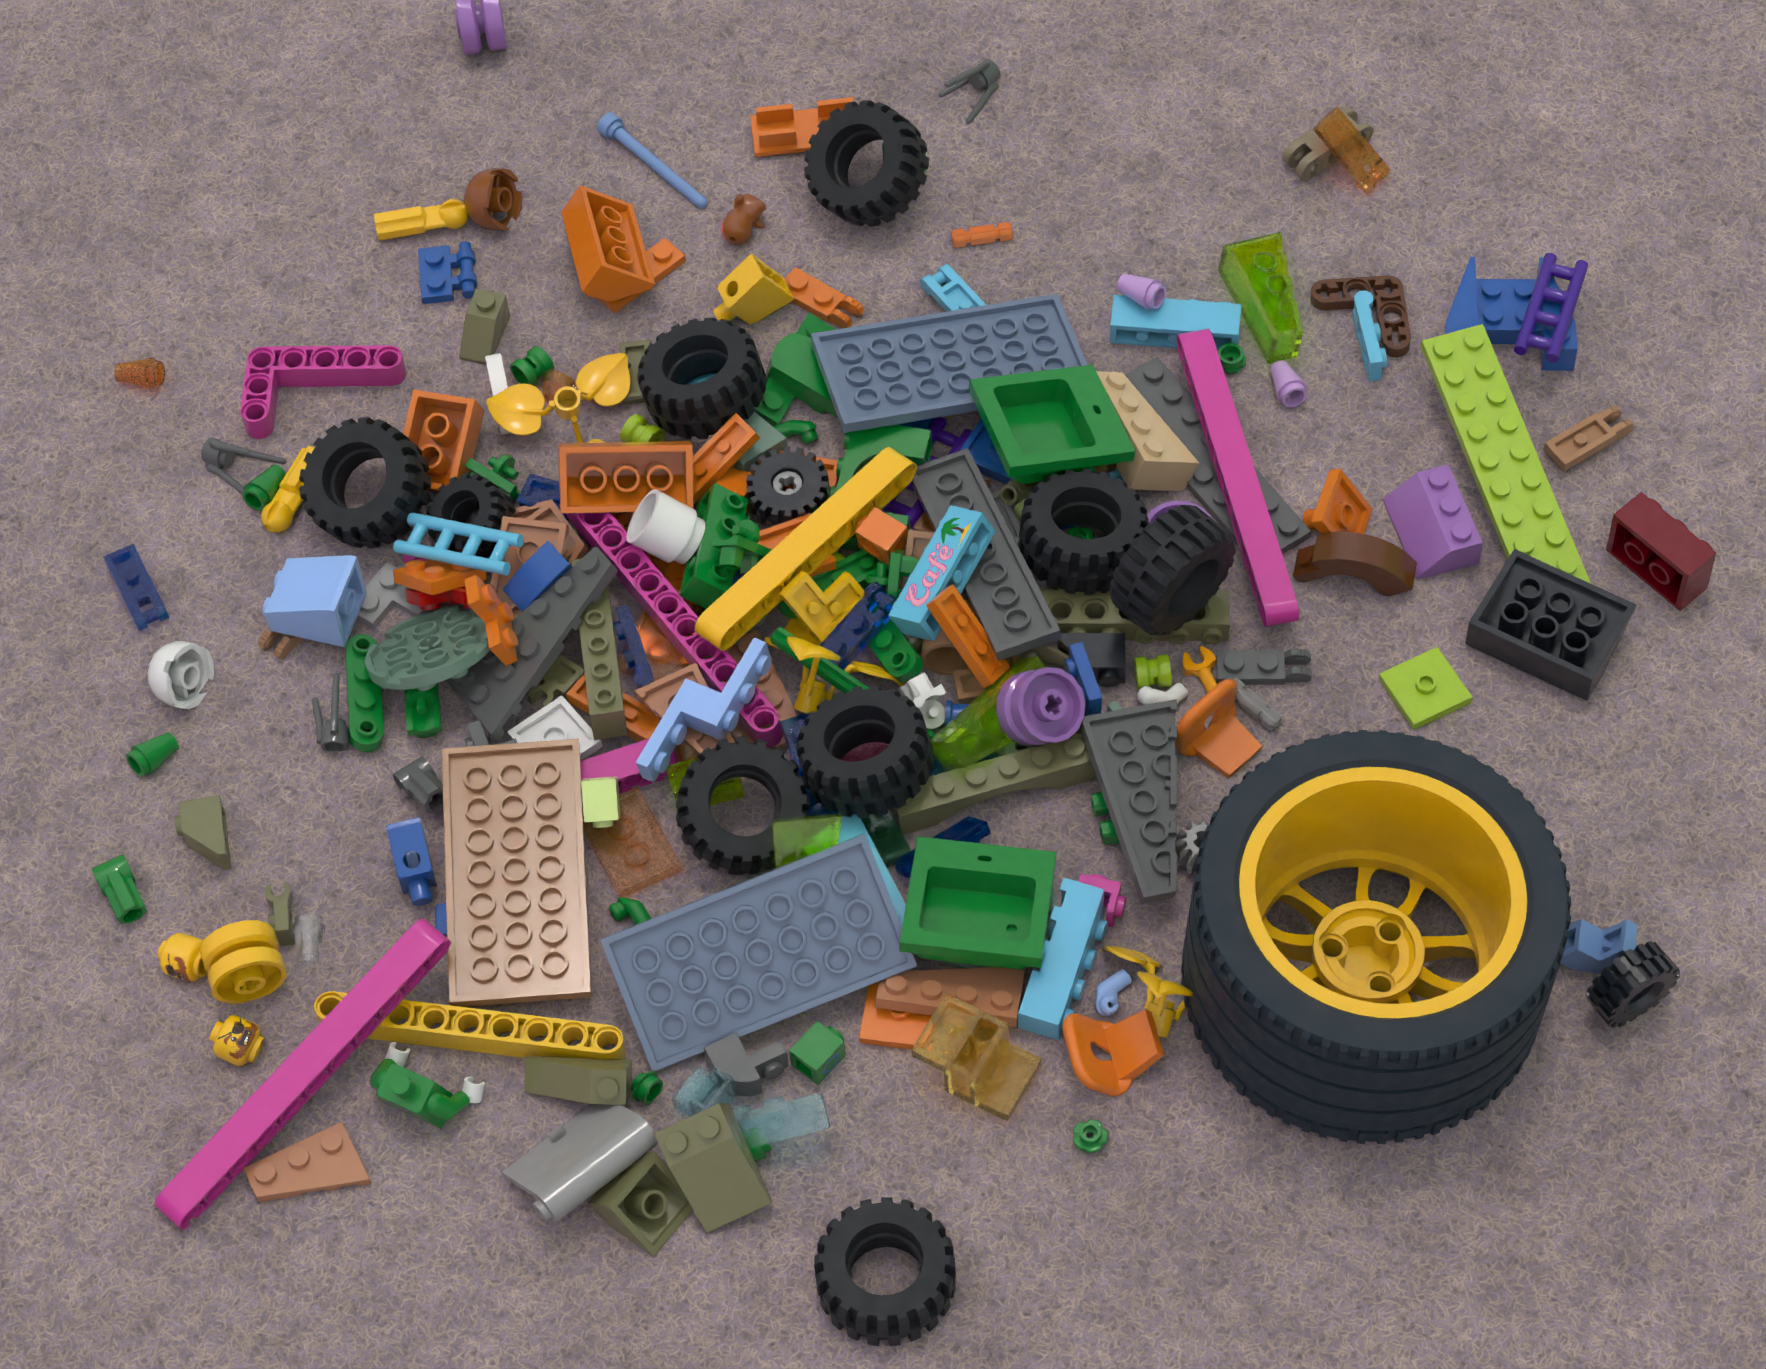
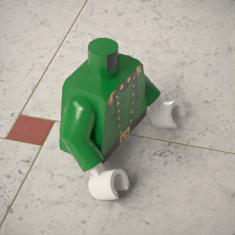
M396 1042L390 1043L385 1059L378 1065L370 1078V1085L377 1091L376 1096L381 1102L440 1129L446 1120L453 1118L465 1109L469 1103H480L485 1087V1082L474 1084V1077H466L462 1091L452 1094L438 1083L404 1068L410 1049L407 1048L406 1051H400L395 1048Z

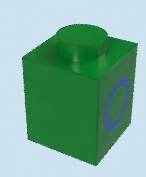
M818 1021L789 1050L791 1066L817 1085L846 1056L844 1038L841 1033L831 1026L826 1028Z

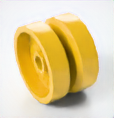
M244 920L227 924L208 935L200 946V954L204 968L208 972L207 976L212 996L220 1002L239 1004L267 996L282 986L287 978L286 967L282 954L279 953L275 930L266 922Z

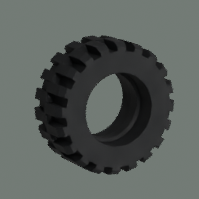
M862 100L859 105L856 102L847 103L844 105V110L841 111L837 108L830 113L831 117L827 121L823 119L817 126L820 128L817 134H812L808 142L811 144L810 150L805 151L804 161L808 163V166L804 167L805 178L810 181L808 182V188L811 194L816 197V201L846 222L849 221L853 225L861 227L865 224L869 227L879 226L881 224L880 220L886 223L895 220L896 213H905L910 208L908 206L909 202L912 199L917 200L920 195L918 189L920 185H925L927 175L924 174V169L929 167V158L924 155L927 152V146L921 138V133L917 127L886 104L874 103L871 100ZM883 140L885 157L877 175L862 186L850 188L848 169L856 152L872 141Z
M705 318L704 321L692 319L682 326L677 324L671 327V331L665 334L663 332L657 336L654 344L650 343L644 352L645 356H642L638 365L637 381L653 421L658 427L664 429L665 432L674 436L678 434L679 437L691 440L692 437H696L699 440L708 439L709 435H714L735 413L742 419L748 420L755 412L754 407H759L764 397L763 394L766 391V374L751 335L746 333L745 329L737 324L733 325L732 322L724 319L717 321L715 318ZM718 372L715 376L704 382L686 385L689 381L700 375Z
M360 417L358 423L352 418L341 422L342 427L338 428L333 425L327 429V435L323 439L318 437L313 443L316 447L312 453L307 452L303 460L307 465L305 469L300 470L299 480L304 483V486L299 488L300 498L305 501L303 507L307 515L313 518V522L339 541L357 548H362L364 545L369 549L379 548L381 541L387 545L397 540L396 535L399 533L406 535L411 530L407 523L409 513L423 514L420 512L422 505L428 504L430 497L426 493V488L431 487V476L425 473L429 471L427 459L422 456L421 449L410 438L387 422L380 419L374 421L370 417ZM374 458H384L386 478L379 494L364 506L347 508L344 492L351 473L365 461Z
M1073 469L1065 470L1060 476L1055 473L1045 478V483L1043 481L1039 482L1032 488V492L1027 495L1021 515L1018 546L1029 569H1033L1032 574L1040 581L1046 580L1049 587L1056 590L1058 587L1066 589V593L1074 595L1075 592H1084V595H1094L1095 591L1101 590L1102 593L1111 591L1110 581L1114 579L1113 572L1119 566L1122 555L1128 551L1133 540L1136 537L1138 538L1142 534L1143 529L1149 524L1146 506L1132 488L1127 489V484L1119 478L1114 480L1110 478L1111 476L1108 473L1102 471L1100 474L1091 473L1092 469H1082V472H1074ZM1076 524L1088 525L1101 530L1107 536L1098 539H1080L1066 534L1060 528Z
M1180 505L1179 507L1170 508L1166 514L1162 513L1156 517V521L1148 524L1143 529L1142 534L1138 538L1136 537L1130 544L1131 547L1122 555L1119 566L1113 572L1114 579L1110 581L1112 603L1149 635L1161 636L1170 634L1172 630L1177 631L1183 627L1185 622L1191 621L1196 616L1195 614L1208 604L1209 599L1213 595L1215 596L1220 589V584L1228 576V570L1234 562L1233 556L1236 554L1232 535L1197 506Z
M859 686L852 688L851 692L844 694L843 691L834 694V698L830 701L825 699L818 704L817 711H811L804 721L805 725H802L800 728L796 751L808 788L814 799L822 803L824 808L834 813L838 810L839 815L852 817L853 814H856L858 818H870V814L876 813L882 816L888 814L889 809L896 807L898 810L906 805V800L909 797L913 799L921 791L920 785L927 783L931 775L930 771L933 768V747L923 715L910 698L904 695L901 696L900 692L889 688L883 691L880 686H870V689H863ZM871 742L889 744L884 751L868 760L858 762L841 760L849 751L862 744Z
M737 737L736 742L729 743L727 739L717 742L715 748H706L700 753L696 761L691 762L684 778H682L676 800L677 826L681 827L683 832L681 837L686 845H691L694 849V856L699 860L702 858L710 862L709 867L717 871L721 867L728 869V874L738 875L739 871H747L748 875L759 873L760 869L765 867L769 870L793 851L806 827L809 818L810 795L806 793L808 784L805 776L799 775L797 772L799 766L793 759L788 761L784 757L785 751L778 746L775 750L766 747L767 741L757 739L756 743H750L747 737ZM734 777L750 778L762 784L770 792L775 803V813L772 822L763 832L752 836H739L727 832L718 825L711 814L710 800L715 788L722 781Z
M881 1197V1203L872 1204L871 1199L860 1201V1208L854 1210L852 1206H849L841 1211L842 1219L840 1221L832 1219L826 1226L827 1235L820 1236L817 1244L818 1254L814 1256L817 1292L825 1314H831L832 1324L838 1330L845 1326L848 1337L859 1341L861 1335L866 1336L868 1345L879 1346L880 1339L889 1340L890 1346L901 1345L900 1338L908 1336L911 1342L921 1338V1329L923 1327L928 1331L933 1330L938 1325V1315L945 1316L948 1312L950 1298L954 1297L956 1289L954 1247L951 1238L946 1237V1229L939 1220L932 1222V1213L924 1207H920L917 1211L914 1209L913 1202L902 1199L901 1204L893 1203L892 1197ZM892 1247L912 1255L920 1265V1274L913 1284L901 1292L891 1295H876L861 1289L851 1279V1269L855 1262L862 1255L873 1249Z

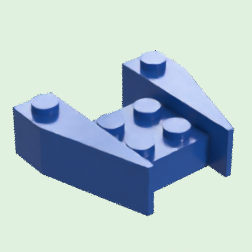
M1470 257L1446 320L1444 334L1483 324L1491 344H1516L1544 257L1539 258L1536 279H1476L1475 257ZM1551 276L1548 287L1560 290L1555 278ZM1543 300L1540 311L1559 315L1562 304ZM1573 316L1559 360L1555 363L1549 362L1546 359L1547 351L1540 349L1541 370L1574 371L1578 348L1576 322ZM1536 323L1533 334L1552 339L1555 327Z

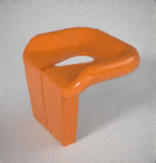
M1225 679L1218 683L1184 714L1178 723L1177 738L1175 740V747L1182 755H1196L1227 778L1234 775L1262 750V745L1236 719L1235 698L1238 685L1233 679ZM1215 711L1208 729L1205 731L1204 723Z
M1143 1010L1116 1024L1096 1020L1078 1013H1071L1064 1018L1062 1030L1074 1073L1080 1082L1090 1090L1108 1096L1122 1095L1128 1091L1133 1079L1164 1056L1151 1011ZM1091 1043L1109 1053L1112 1060L1102 1061L1097 1059L1091 1050Z

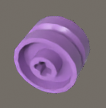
M455 0L457 9H454L457 30L459 37L462 38L465 55L481 52V34L486 33L488 48L491 51L507 49L499 0H480L481 5H476L475 0Z
M1045 667L1024 671L1011 676L1002 685L997 696L996 713L1001 728L1009 738L1017 743L1029 746L1051 744L1069 739L1079 729L1085 715V699L1080 685L1072 675L1059 668Z

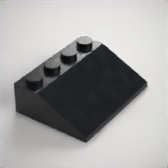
M1514 549L1470 619L1465 644L1588 701L1602 678L1637 605Z

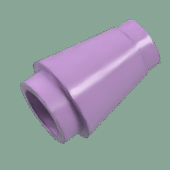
M1124 273L1117 282V290L1119 292H1122L1146 310L1151 308L1158 309L1165 300L1166 287L1158 279Z
M1284 360L1275 362L1271 366L1270 372L1277 400L1286 407H1296L1302 404L1307 397L1306 383L1291 368L1288 362Z

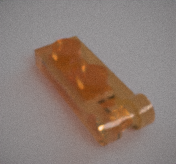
M1339 107L1332 108L1312 129L1356 180L1357 187L1367 194H1370L1375 189L1376 182L1379 179L1383 180L1390 173L1388 165ZM1367 164L1370 166L1369 173L1364 169Z

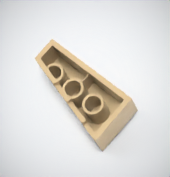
M1096 371L1136 451L1134 461L1115 463L1128 489L1185 490L1188 484L1187 481H1190L1199 465L1197 459L1122 372Z

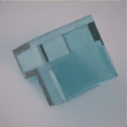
M698 1065L672 1099L674 1108L690 1117L718 1103H731L736 1097L734 1079L717 1067H714L709 1072Z

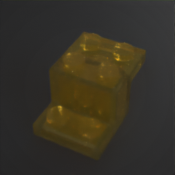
M947 993L912 1048V1057L944 1072V1089L946 1092L1006 1121L1011 1117L1042 1064L1041 1057L1010 1043V1027L1008 1022Z

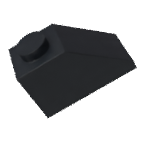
M1061 633L1062 639L1058 640V650L1068 656L1069 645L1083 642L1097 684L1103 687L1125 684V633Z

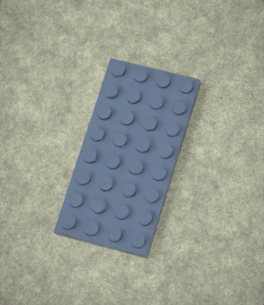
M1058 294L811 333L810 342L843 433L978 411L968 390L970 379L1088 365Z
M865 834L600 939L652 1071H657L704 1052V1047L734 1033H737L738 1037L744 1036L917 966L912 953L899 952L902 926Z

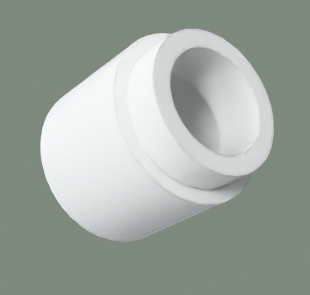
M653 489L643 498L634 512L627 530V541L667 563L675 561L679 564H684L692 557L702 540L705 531V521L697 517V512L693 508L657 489Z

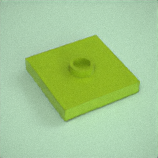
M1438 647L1379 673L1378 680L1413 730L1472 703V695Z

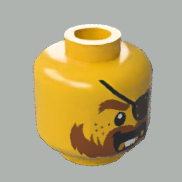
M175 933L168 940L163 941L158 949V959L160 960L162 972L167 976L184 982H195L199 978L204 977L208 972L204 968L200 954V946L203 939L185 933Z
M230 1015L224 1023L216 1022L209 1040L214 1042L213 1053L216 1057L235 1066L243 1067L248 1062H255L265 1038L261 1036V1029L257 1024L237 1015Z

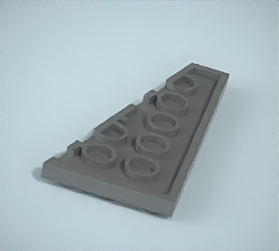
M596 546L512 621V629L518 639V646L515 647L518 661L505 666L490 650L481 660L468 668L469 671L466 675L457 679H447L451 687L497 741L500 740L505 732L502 727L511 715L516 717L523 707L520 701L527 691L537 687L565 647L562 641L571 629L576 631L582 623L580 616L588 604L596 603L617 573L616 567Z
M1177 699L1084 716L1079 727L1141 904L1174 898L1177 892V853H1175V836L1177 834V821H1175V808L1177 805V757L1175 756L1177 726H1175V713L1177 710Z

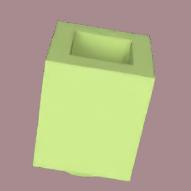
M618 776L585 778L581 781L584 822H592L593 828L613 826V820L621 818Z

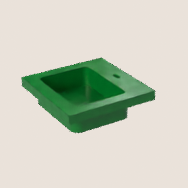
M1093 365L970 379L968 390L1008 477H1012L1018 483L1044 482L1045 478L1055 473L1060 476L1063 471L1071 469L1074 472H1082V469H1092L1091 473H1094L1095 466L1134 461L1136 451Z
M917 836L899 952L915 953L923 959L1000 968L1024 969L1028 966L1041 968L1056 852Z

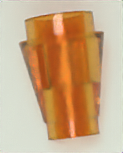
M153 357L117 363L114 373L118 382L154 389L155 386H161L165 379L164 364Z

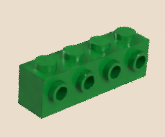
M714 483L699 500L697 517L705 521V531L698 548L686 562L679 593L681 597L707 609L733 586V577L738 569L731 570L718 566L721 550L711 546L713 536H719L727 540L733 536V526L742 520L749 519V514L746 513L749 499Z

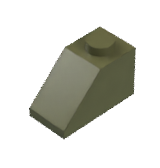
M476 288L465 314L459 355L461 360L487 365L485 356L495 354L510 318L505 294Z
M220 795L179 802L180 815L174 817L177 835L184 836L187 847L223 870L231 869L226 814Z

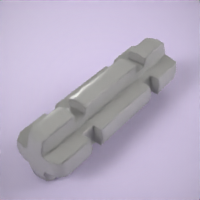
M1234 678L1233 680L1238 685L1235 700L1239 701L1237 704L1257 721L1261 719V724L1270 731L1275 730L1282 722V715L1274 708L1269 709V704L1250 688L1246 690V685L1239 679Z

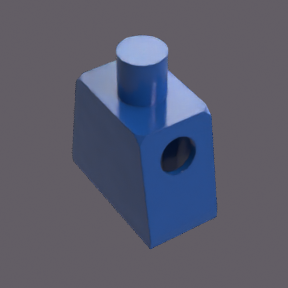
M420 817L386 825L403 894L410 893L413 906L429 904L433 900L430 887L437 886Z

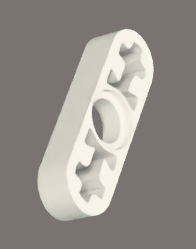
M501 353L485 356L493 396L508 388ZM500 427L501 435L509 434V432Z

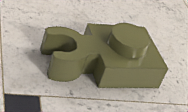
M559 654L540 681L542 685L530 690L528 694L529 703L533 705L537 699L546 698L541 704L543 708L554 701L557 696L562 695L567 699L566 693L584 674V669L562 654Z

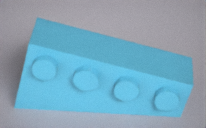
M1063 878L1060 887L1061 907L1054 905L1050 917L1051 923L1048 937L1051 939L1050 941L1045 940L1042 966L1040 971L1032 970L1018 1012V1028L1056 1040L1060 1039L1063 1031L1062 1024L1064 1018L1071 1013H1075L1074 1010H1071L1074 999L1080 1001L1086 985V980H1083L1082 977L1085 969L1092 970L1097 956V951L1093 950L1096 940L1103 941L1108 926V921L1103 920L1104 889L1068 878Z

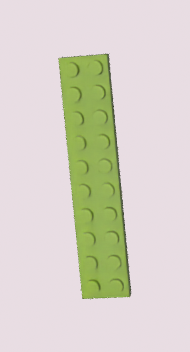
M1481 324L1422 340L1421 350L1507 560L1513 550L1516 549L1591 584L1484 325Z

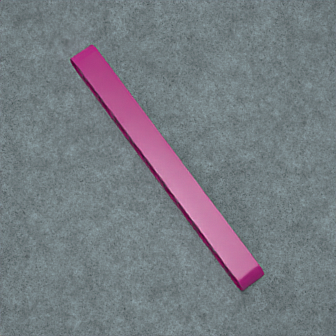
M1208 328L1178 334L1176 338L1179 357L1264 627L1299 621L1296 596L1212 333Z
M610 512L565 513L592 548L596 546L616 567L618 571L615 576L690 665L693 663L697 664L707 686L721 693L727 682L721 681L730 678L738 664L726 650L721 651L695 632V624L699 617L640 548L627 541V532ZM631 566H637L636 568L628 569ZM650 588H656L653 591H647ZM674 610L673 613L665 614L667 611ZM687 633H694L691 636H684ZM709 655H712V656H713V657L710 658V659H702V658L705 657V656H709ZM755 686V693L751 700L752 703L743 706L739 713L738 723L754 743L757 742V739L767 741L766 747L771 748L776 746L783 736L779 714L757 686ZM766 724L772 725L767 729L760 728L761 726Z
M424 918L416 921L160 1192L155 1200V1207L181 1230L189 1227L188 1222L193 1217L197 1219L243 1171V1168L262 1151L447 953L451 941Z

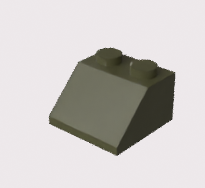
M647 1152L599 1189L588 1202L610 1227L651 1256H654L693 1210L670 1169L653 1152Z

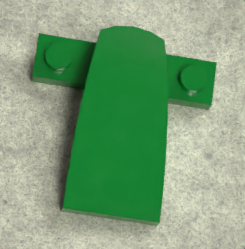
M811 313L807 314L796 333H791L780 340L775 346L768 364L765 378L767 382L766 391L763 394L764 397L759 407H754V410L771 426L779 424L794 397H797L814 411L822 414L826 410L838 419L810 343L811 333L836 329Z

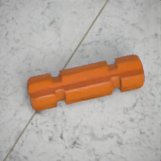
M1010 222L998 223L997 227H994V224L968 227L969 231H964V228L954 229L951 232L952 244L955 248L966 247V243L974 246L995 243L996 239H1000V242L1013 239V229Z

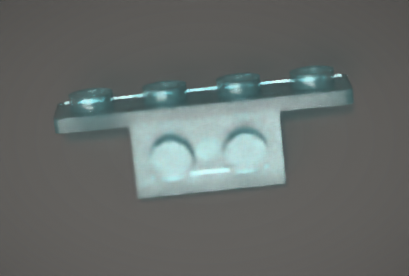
M821 1093L786 1102L784 1096L764 1100V1107L751 1110L750 1105L732 1108L749 1149L830 1128L824 1097Z

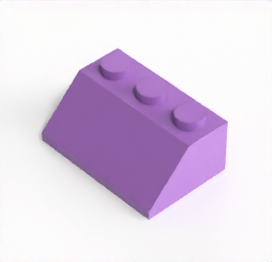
M1448 464L1417 472L1383 499L1403 550L1417 562L1416 580L1480 563L1483 543Z

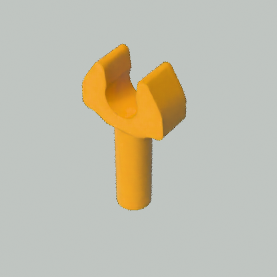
M1200 646L1199 655L1203 662L1200 664L1194 663L1189 654L1184 652L1182 670L1186 676L1193 675L1198 677L1208 693L1217 685L1211 673L1212 667L1216 665V657L1212 651Z

